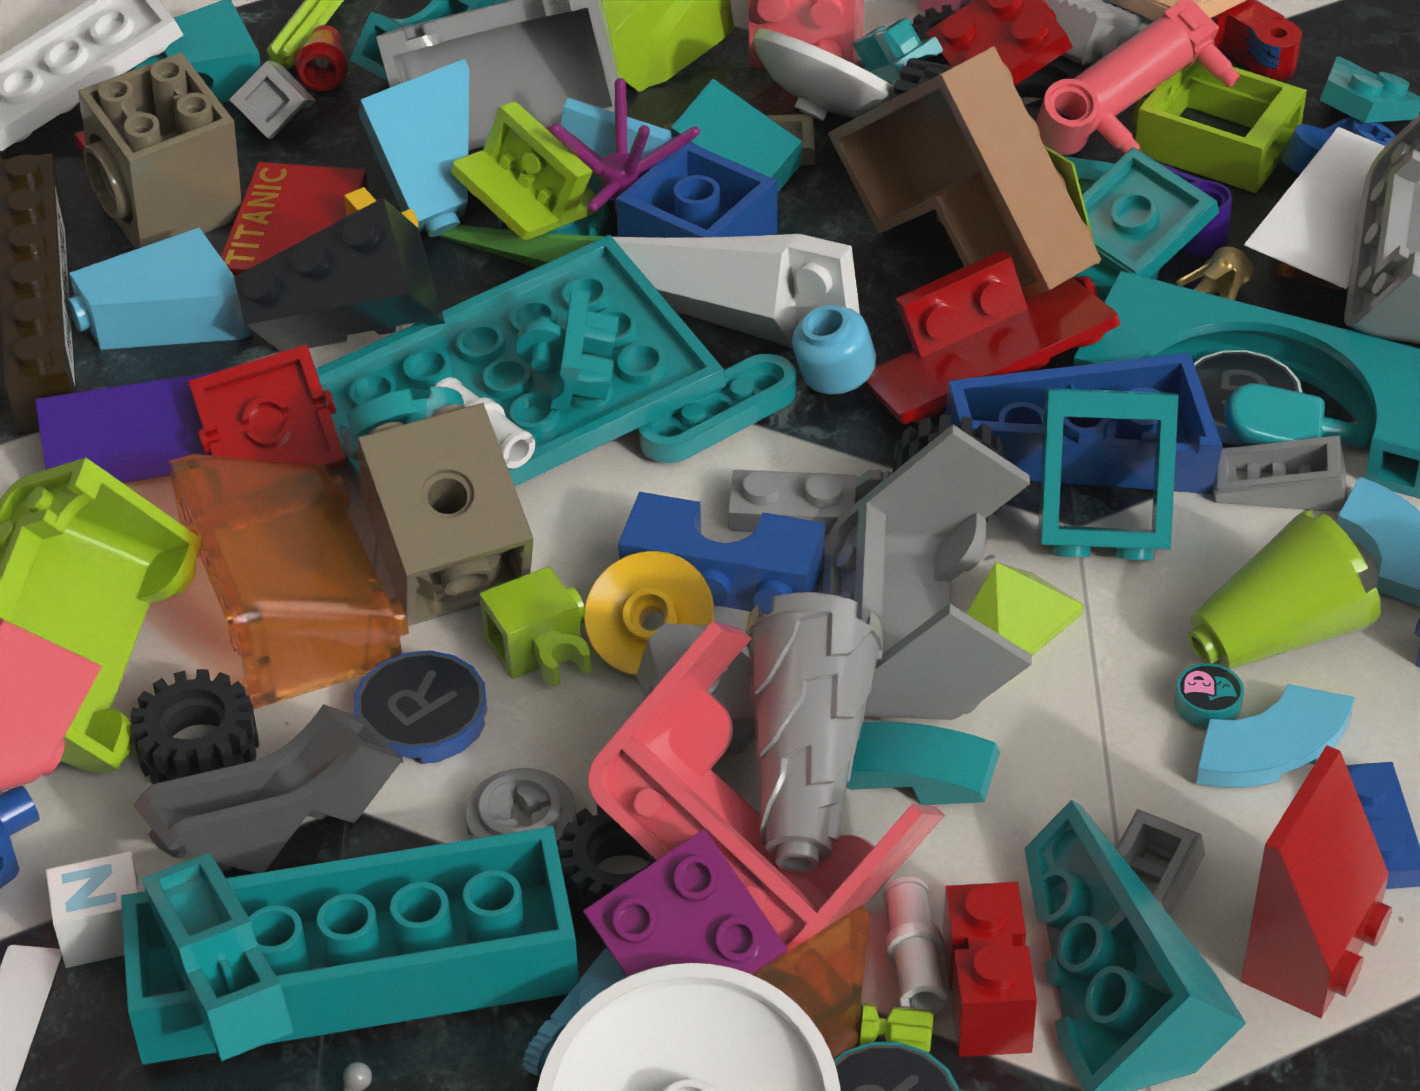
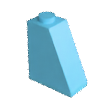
M465 59L360 99L359 117L402 212L409 209L414 211L417 216L420 234L427 231L429 237L441 235L457 227L460 224L458 218L465 215L468 203V189L450 172L455 160L468 156L469 67Z
M199 227L69 273L74 291V297L67 299L71 318L79 332L88 330L100 350L241 340L252 336V330L244 322L234 275Z

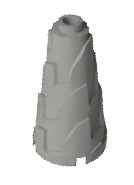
M805 592L772 597L771 613L763 616V612L759 608L760 603L757 604L749 613L746 633L752 638L746 647L749 650L750 695L755 715L756 759L760 771L761 842L765 845V849L770 855L776 857V864L780 868L793 872H808L816 869L819 862L828 859L832 853V841L838 842L847 782H850L857 741L860 737L861 726L863 725L866 702L871 693L876 663L882 660L883 627L877 615L870 609V616L866 623L857 618L858 602L832 594Z

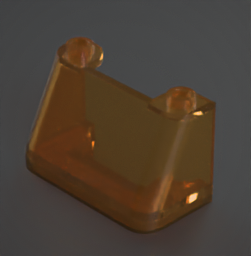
M190 454L168 461L179 522L198 535L201 540L199 542L200 551L197 557H200L225 617L232 649L234 652L237 651V654L241 657L245 677L242 678L246 695H250L253 710L367 675L381 662L402 654L400 637L409 634L403 606L398 597L388 599L348 515L347 510L350 509L349 497L344 481L339 473L330 476L327 468L319 464Z

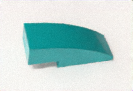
M209 852L140 878L174 963L221 1061L294 1033L281 984L258 946L251 920L212 854Z

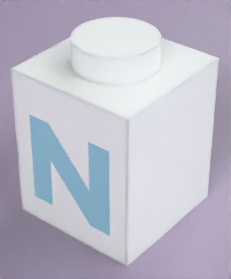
M129 851L46 869L53 925L65 967L69 968L125 955L121 895L144 892L141 879H138L132 852Z

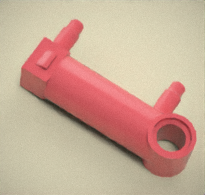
M1180 0L1166 10L1162 18L1154 21L1075 78L1062 79L1053 83L1045 93L1035 121L1043 144L1061 156L1072 155L1079 152L1086 144L1089 135L1097 130L1116 150H1120L1124 155L1132 147L1140 151V145L1133 139L1132 133L1116 118L1121 112L1180 70H1185L1198 61L1227 87H1232L1239 80L1240 74L1232 67V63L1214 46V39L1219 30L1217 24L1193 0ZM1060 115L1068 116V117H1070L1072 120L1065 119V118L1061 117Z

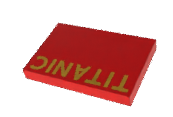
M258 162L221 255L222 260L234 277L347 217L344 195L363 187L367 189L366 170Z

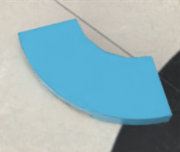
M1359 476L1338 516L1337 524L1347 533L1350 539L1358 542L1373 557L1379 573L1377 582L1378 593L1420 607V511L1390 489Z
M1287 684L1280 700L1259 715L1239 720L1210 719L1198 767L1196 784L1227 788L1266 785L1280 781L1281 774L1300 768L1309 762L1312 765L1315 764L1326 745L1335 748L1343 737L1350 721L1355 697Z

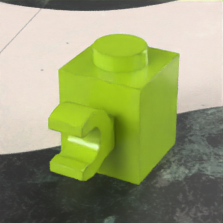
M550 566L479 593L484 639L512 680L541 668V675L545 682L555 687L560 685L558 663L564 661L576 663L583 674L591 672L590 648L587 642L581 638L580 624L584 622V614H586L583 601L573 586L565 588Z

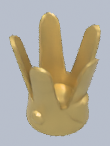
M1221 247L1214 252L1211 259L1207 260L1204 266L1176 281V284L1183 286L1203 276L1204 278L1194 290L1212 295L1218 293L1220 294L1219 297L1235 300L1238 291L1251 281L1253 266L1249 258L1242 251L1234 247Z

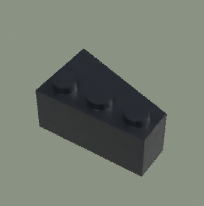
M384 198L375 201L234 277L245 325L281 352L306 344L308 348L346 342L348 335L375 331L378 335L395 333L396 326L424 322L428 326L445 323L419 228Z

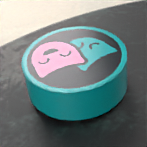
M1210 663L1197 664L1187 668L1179 676L1176 686L1175 707L1184 720L1201 728H1208L1210 719L1236 720L1242 709L1244 686L1238 675L1224 666Z

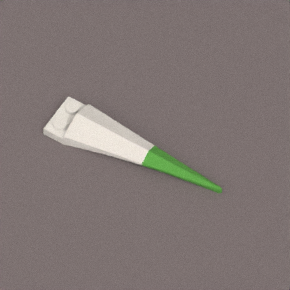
M458 225L438 235L444 239L536 268L604 238V236L545 233L530 240H523L512 230ZM803 234L704 238L613 237L674 311L792 348L793 331L808 313L818 307L835 305L853 309L860 314L852 246Z

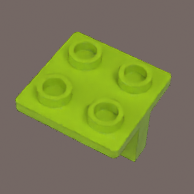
M516 101L499 107L483 150L455 160L450 170L451 174L471 194L482 201L510 230L523 240H530L597 213L600 210L599 208L597 211L592 212L587 207L589 201L596 195L587 186L593 171Z

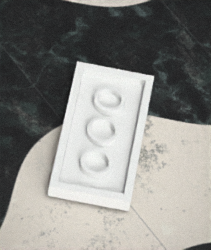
M87 0L0 55V151L5 150L14 143L25 140L37 128L59 114L69 112L79 103L78 90L124 74L147 58L162 53L169 44L182 37L183 33L178 24L159 0Z

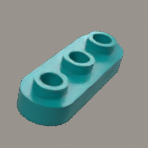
M758 354L724 370L725 387L639 427L641 451L648 458L657 462H680L783 409L796 396V369L788 359L779 355Z

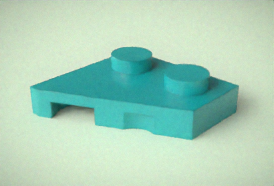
M1336 57L1320 97V101L1363 123L1414 120L1420 113V96L1408 91L1409 82L1386 72H1379L1376 75L1342 57Z

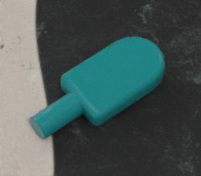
M1248 383L1238 387L1227 398L1224 407L1225 422L1230 432L1239 440L1252 445L1340 435L1341 446L1362 450L1366 446L1369 437L1367 426L1324 417L1325 402L1321 397L1265 384Z

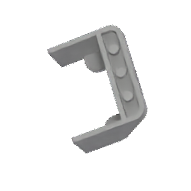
M953 424L845 511L832 527L825 544L822 593L858 602L857 618L866 623L870 616V609L882 622V660L876 663L871 693L867 698L864 717L953 720L963 714L972 712L982 700L1032 665L1031 654L951 604V581L962 572L975 568L985 554L987 547L985 540L986 518L1030 485V475Z

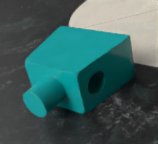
M222 0L174 17L183 36L169 44L162 53L147 58L131 69L134 70L182 52L219 102L225 103L231 102L229 99L261 67L259 51L232 1Z

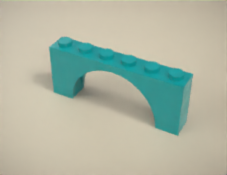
M1120 272L1104 303L1118 313L1121 324L1105 332L1103 338L1089 346L1079 347L1074 356L1073 366L1190 353L1195 363L1203 356L1223 350H1248L1268 355L1288 366L1298 379L1312 384L1333 397L1349 412L1357 424L1368 427L1369 437L1366 444L1368 463L1365 479L1376 482L1393 492L1420 499L1419 348L1143 276Z

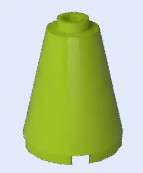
M1307 509L1296 515L1192 614L1191 622L1193 629L1188 632V639L1194 652L1203 663H1214L1231 670L1365 629L1377 621L1381 615L1380 597L1377 587L1365 593L1358 576L1359 573L1368 569V566L1347 533L1330 516L1322 513L1312 518L1313 509Z

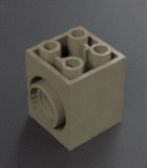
M182 52L78 90L86 142L84 163L90 183L104 210L111 218L115 219L135 249L198 227L203 233H207L236 220L242 200L234 120Z
M484 403L469 407L459 404L446 406L437 410L430 418L405 425L400 422L386 423L376 427L368 435L358 438L360 494L407 626L480 605L479 593L531 573L534 538Z

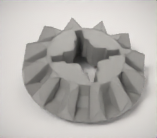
M510 769L487 778L471 793L465 810L467 831L469 835H473L476 839L553 826L558 847L559 840H563V829L567 823L575 824L576 806L571 790L558 777L537 769ZM518 802L520 810H524L525 814L531 817L529 826H518L517 821L512 819V812H514L513 803Z

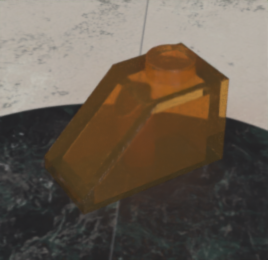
M862 905L752 974L781 990L800 1006L822 1034L833 1060L844 1051L854 1048L860 1042L870 960L871 914Z

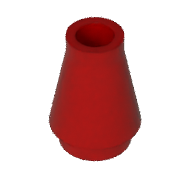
M328 25L316 27L295 58V72L300 81L309 89L319 92L329 91L340 85L347 75L348 65L341 46V36L335 28Z

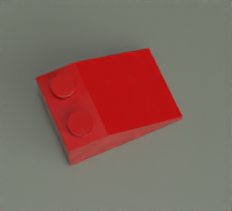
M1328 745L1324 748L1265 843L1241 978L1242 983L1321 1019L1336 993L1343 997H1348L1358 979L1364 957L1358 955L1365 943L1374 947L1378 945L1392 913V907L1383 903L1389 876L1385 862L1340 750Z

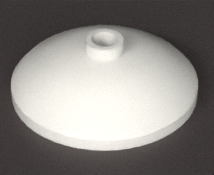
M762 28L757 29L752 41L755 51L771 78L785 91L798 98L794 106L796 110L804 114H810L815 119L824 121L827 112L842 117L857 118L888 102L890 97H894V86L816 46L785 34Z

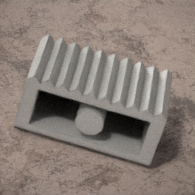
M1045 0L1048 7L1053 9L1057 17L1056 21L1067 33L1073 46L1072 49L1061 56L1082 65L1095 64L1140 32L1139 28L1142 20L1139 14H1131L1130 11L1122 10L1121 7H1113L1112 4L1104 3L1103 0Z

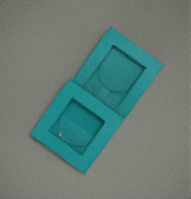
M863 722L854 754L850 782H847L850 790L913 787L922 805L985 802L1000 751L996 742L952 729L906 722Z

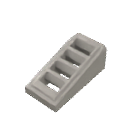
M1340 435L1223 448L1215 478L1216 502L1305 510L1313 509L1318 511L1342 510L1347 501L1346 469ZM1236 470L1247 471V479L1236 480ZM1262 472L1273 473V476L1262 478Z
M1137 809L1116 848L1133 871L1160 881L1157 888L1144 885L1168 915H1170L1191 882L1205 855L1202 834L1140 809ZM1149 851L1171 861L1168 867H1164L1144 859L1143 856Z

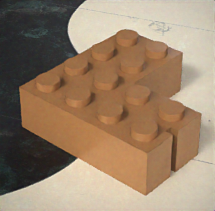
M995 46L828 133L879 234L935 209L964 267L1003 250L1012 258L1025 299L1049 291L1101 261L1093 244L1091 231L1081 220L1067 192L1066 182L1062 174L1055 168L1040 138L1039 128L1034 119L1028 114L1013 84L1012 74L1009 68L1002 62Z

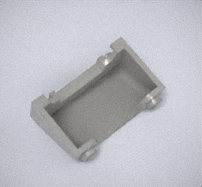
M509 0L398 28L376 37L390 88L462 59L466 60L469 67L468 151L485 146L499 107L513 101L520 104L544 127L553 124L561 125L563 107L567 98L615 112L614 83L620 76L603 0Z
M1420 114L1383 148L1366 175L1344 314L1345 324L1361 334L1419 345Z

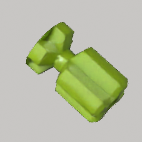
M864 1003L860 1046L874 1042L877 1036L885 1037L886 1042H901L930 1052L934 1014L930 1010L893 1006L887 1019L879 1018L875 1004Z

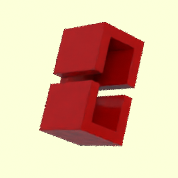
M1018 882L945 886L943 942L949 991H952L951 1005L958 1057L1032 1053L1037 996L1029 947L1025 946L1026 928Z

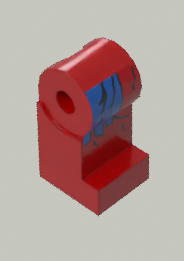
M1247 0L1211 17L1219 27L1214 39V46L1220 52L1248 66L1251 73L1277 81L1287 80L1295 74L1302 32L1297 25L1285 19V16L1257 0Z

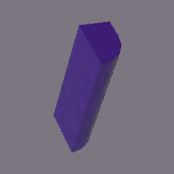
M215 372L35 399L45 469L88 458L122 483L217 469L212 453L205 455L198 430L202 429L203 426L188 382L189 380Z

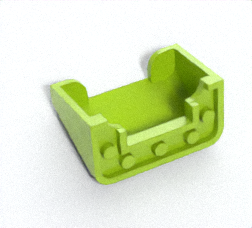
M82 458L26 475L13 483L0 498V617L102 666L64 736L65 748L60 760L62 763L83 771L101 774L119 770L121 763L126 759L132 748L133 737L131 735L130 725H132L130 718L117 709H111L149 605L171 596H177L189 587L196 573L195 562L203 539L88 458Z

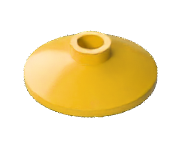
M646 551L631 554L616 561L598 577L589 592L585 605L586 614H584L586 633L598 656L615 670L637 677L647 641L659 629L650 631L643 628V621L648 615L652 613L664 615L663 623L708 626L714 621V602L704 577L692 564L674 554Z

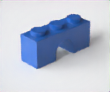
M639 492L618 543L619 560L631 554L646 551L674 554L688 561L701 573L710 588L714 606L751 612L760 603V610L763 614L767 615L771 613L772 597L817 591L824 570L825 523L762 512L758 526L750 536L736 542L721 543L709 540L701 535V505L699 501Z

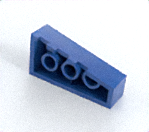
M1190 353L960 379L948 382L945 415H951V424L959 425L962 416L973 418L974 430L982 423L991 428V438L999 435L1003 441V450H1006L1007 461L1030 475V481L1040 482L1045 388L1168 392L1177 394L1179 397L1174 491L1212 494L1223 446ZM1064 417L1061 483L1153 490L1157 420Z

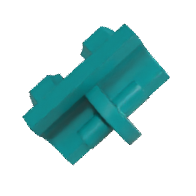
M908 18L898 20L888 27H885V25L877 27L852 43L866 67L864 70L876 75L894 86L896 79L900 80V71L903 66H906L907 60L910 58L923 60L944 51L936 36L920 41Z
M576 289L571 290L567 320L562 323L561 327L555 324L554 320L549 317H540L537 321L523 326L517 334L516 351L519 357L530 364L534 371L545 372L549 367L555 366L550 403L551 409L568 412L573 394L600 400L606 399L612 379L614 360L582 354V351L611 357L616 340L619 317L587 311L590 292Z

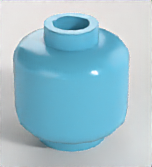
M835 305L818 307L808 313L793 331L792 348L804 382L816 392L834 395L855 390L869 379L875 369L876 353L864 318L853 309Z

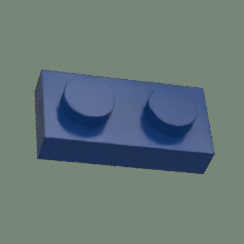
M1393 762L1346 765L1389 873L1386 889L1420 887V845Z

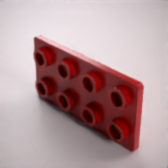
M1001 250L896 298L913 351L875 367L869 379L864 382V385L901 424L917 423L929 417L931 419L939 414L941 408L946 406L949 381L1038 370L1044 367L1050 361V358L1073 347H1085L1098 342L1103 338L1105 332L1120 326L1121 323L1115 310L1075 279H1068L1049 291L1025 299L1012 258Z

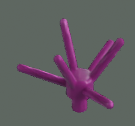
M623 78L616 79L614 83L615 153L602 158L563 126L553 124L550 127V133L600 178L602 189L589 201L587 206L592 212L597 211L610 198H613L617 214L616 198L640 179L641 173L668 157L700 134V129L697 126H693L640 160L650 133L649 127L642 125L638 129L630 153H628L626 82Z

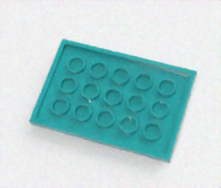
M611 235L442 311L444 324L428 326L424 322H417L316 369L323 391L329 389L337 414L331 416L346 457V465L359 484V461L352 460L346 454L340 432L341 424L349 428L347 415L354 408L371 399L394 391L410 389L412 400L429 398L431 394L429 387H435L441 380L452 377L459 380L464 387L479 398H490L504 409L506 418L522 430L528 431L532 435L531 437L535 439V450L531 458L521 467L515 469L508 468L514 486H518L726 386L724 370ZM576 289L590 292L587 311L619 317L611 357L582 351V354L614 360L612 379L606 399L600 400L573 394L569 410L566 412L550 408L555 366L549 367L545 372L534 371L530 364L519 357L516 351V339L518 332L523 326L537 321L540 317H549L554 320L555 324L561 327L562 323L567 320L571 290Z

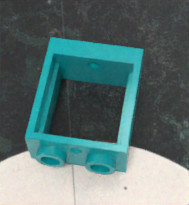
M1045 388L1038 540L1043 545H1052V555L1060 557H1090L1091 546L1116 547V558L1153 560L1155 549L1171 550L1179 395L1168 392ZM1064 417L1157 420L1151 530L1059 526Z

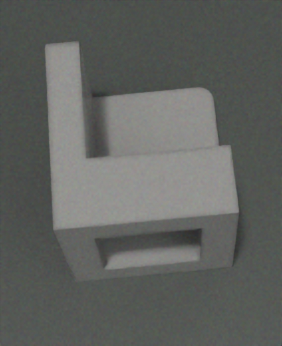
M266 61L229 99L268 139H272L301 108H309L316 101L279 62Z

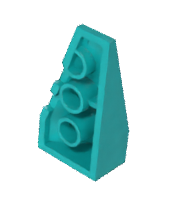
M1070 800L1024 848L1036 918L1047 926L1052 958L1044 962L1047 980L1049 984L1058 988L1063 1016L1055 1021L1059 1045L1084 1091H1135L1194 1074L1246 1022L1212 968L1079 803Z

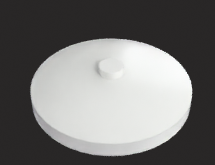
M683 963L651 968L633 974L614 983L586 1003L573 1016L556 1039L542 1069L537 1091H841L835 1063L822 1034L811 1018L785 993L768 982L737 969L714 964Z

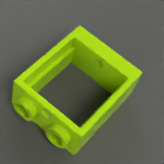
M1198 61L1191 67L1180 70L1156 87L1148 98L1143 97L1138 101L1132 115L1131 128L1137 130L1136 142L1140 145L1142 153L1153 160L1257 193L1281 161L1280 153L1297 125L1302 124L1307 90L1235 67L1233 68L1240 74V78L1232 87H1227ZM1186 107L1251 127L1252 129L1246 137H1241L1180 117Z

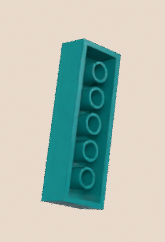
M553 826L226 878L251 920L261 952L281 984L294 1033L266 1044L569 994L574 986L579 983L576 938ZM145 891L121 895L128 1013L142 1065L217 1053L178 972Z

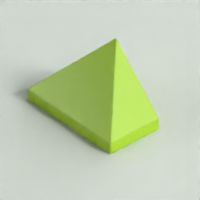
M995 562L966 614L1025 650L1032 657L1083 614L1084 604L1034 573Z

